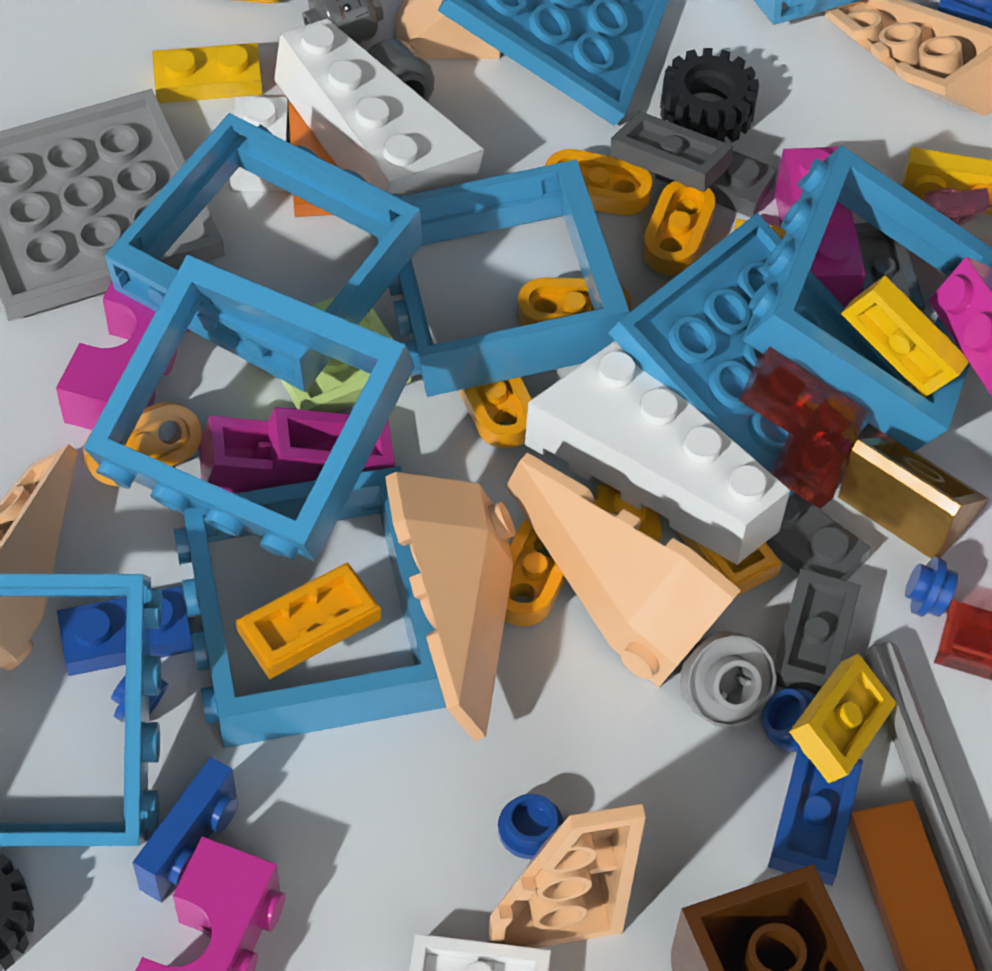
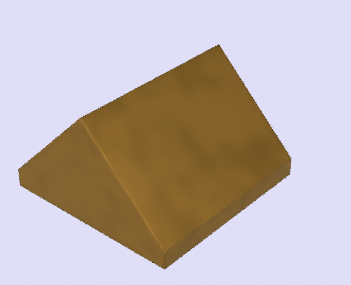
M889 436L858 439L851 450L838 495L839 499L931 559L935 556L942 558L983 509L989 499Z

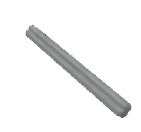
M893 642L874 644L867 649L864 661L897 703L886 718L888 728L979 971H992V889L900 650Z

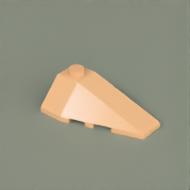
M861 0L824 11L826 18L904 81L944 102L969 110L971 113L986 117L992 112V28L907 0Z
M70 444L31 464L0 501V574H53L77 451ZM0 597V669L12 670L29 655L34 646L30 638L44 617L48 597Z
M528 452L521 458L506 485L515 502L557 566L564 573L565 578L609 645L621 655L624 665L635 675L644 679H650L658 687L661 686L741 591L688 546L674 538L666 546L662 545L638 530L641 527L640 518L625 509L618 515L606 512L595 505L594 496L586 486Z
M394 472L385 476L392 521L398 543L402 546L410 544L414 561L420 571L419 574L409 577L414 597L420 600L428 621L436 629L427 633L426 639L447 710L474 741H477L487 735L513 570V559L508 539L515 536L514 524L505 505L502 502L493 504L479 483Z
M643 803L569 815L542 844L490 915L488 942L539 948L622 934L646 819Z

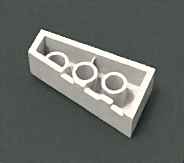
M324 19L280 33L274 80L340 169L355 171L366 182L390 194L402 196L477 180L484 149L331 21Z
M616 341L528 402L526 446L542 455L548 450L567 461L568 470L588 481L592 476L620 491V499L638 510L644 506L669 519V527L730 562L738 565L780 531L790 490L687 400L640 369Z

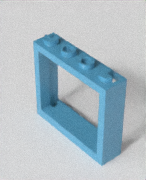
M228 113L105 254V259L114 289L156 312L178 272L175 268L161 262L160 259L235 171L241 167L382 239L325 310V312L359 325L422 245L420 209L403 201L402 195L390 194L366 182L355 171L349 169L342 170L320 159L309 148L301 145L294 146L273 135L263 125L260 124L257 127ZM202 303L187 328L303 392L307 391L332 359L327 355Z
M841 145L824 161L819 158L813 160L809 172L798 182V187L803 190L800 199L789 209L782 221L781 228L786 231L783 241L771 252L764 265V271L769 273L765 284L758 289L748 305L752 309L753 314L742 340L910 451L915 452L949 429L970 363H968L958 377L927 397H923L914 387L913 389L909 388L794 311L836 202L857 214L948 277L966 256L992 268V248ZM938 316L935 326L947 335L952 343L961 351Z
M577 159L403 196V201L420 209L421 246L563 216L594 308L593 311L433 345L412 260L410 259L388 288L390 296L402 295L403 300L393 302L400 336L410 333L413 340L403 342L415 366L410 376L422 375L427 397L583 364L615 341L608 332L630 311ZM377 237V242L379 243L382 239Z
M186 255L83 448L99 464L96 473L113 480L120 487L130 489L134 481L152 489L150 497L169 509L184 513L188 505L206 513L204 521L221 532L238 537L241 530H244L262 538L260 546L280 558L283 555L294 560L296 554H299L317 562L415 366L406 345L200 259ZM201 303L370 373L296 521L125 446Z
M400 466L362 472L337 521L380 514L414 660L413 666L235 697L208 543L254 534L241 530L239 536L234 537L221 532L204 521L206 513L187 505L183 513L185 527L173 530L179 565L192 563L194 578L182 580L188 617L201 615L203 631L191 633L197 671L210 669L213 686L200 688L206 724L219 722L223 748L446 708L426 639L427 633L436 629L428 621L420 600L414 597L409 577L419 574L420 571L414 561L410 544L402 546L398 543L392 521L385 476L394 472H402ZM316 480L236 493V495L296 521Z
M0 574V597H127L123 822H0V846H140L147 842V830H156L159 824L158 790H148V763H158L160 757L159 722H149V696H159L161 690V659L159 655H150V629H160L162 623L161 589H151V577L145 574Z

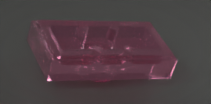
M944 188L924 194V202L961 227L991 208L988 188L958 191L957 188Z

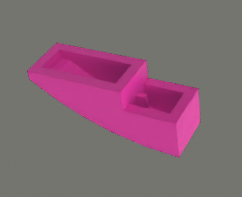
M274 407L268 421L210 415L199 445L201 479L235 494L317 480L350 414ZM389 420L362 472L395 467Z

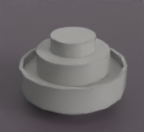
M722 631L706 636L691 649L683 662L680 683L683 697L694 713L715 726L733 728L750 723L763 713L766 703L774 695L777 677L774 662L762 645L742 633Z

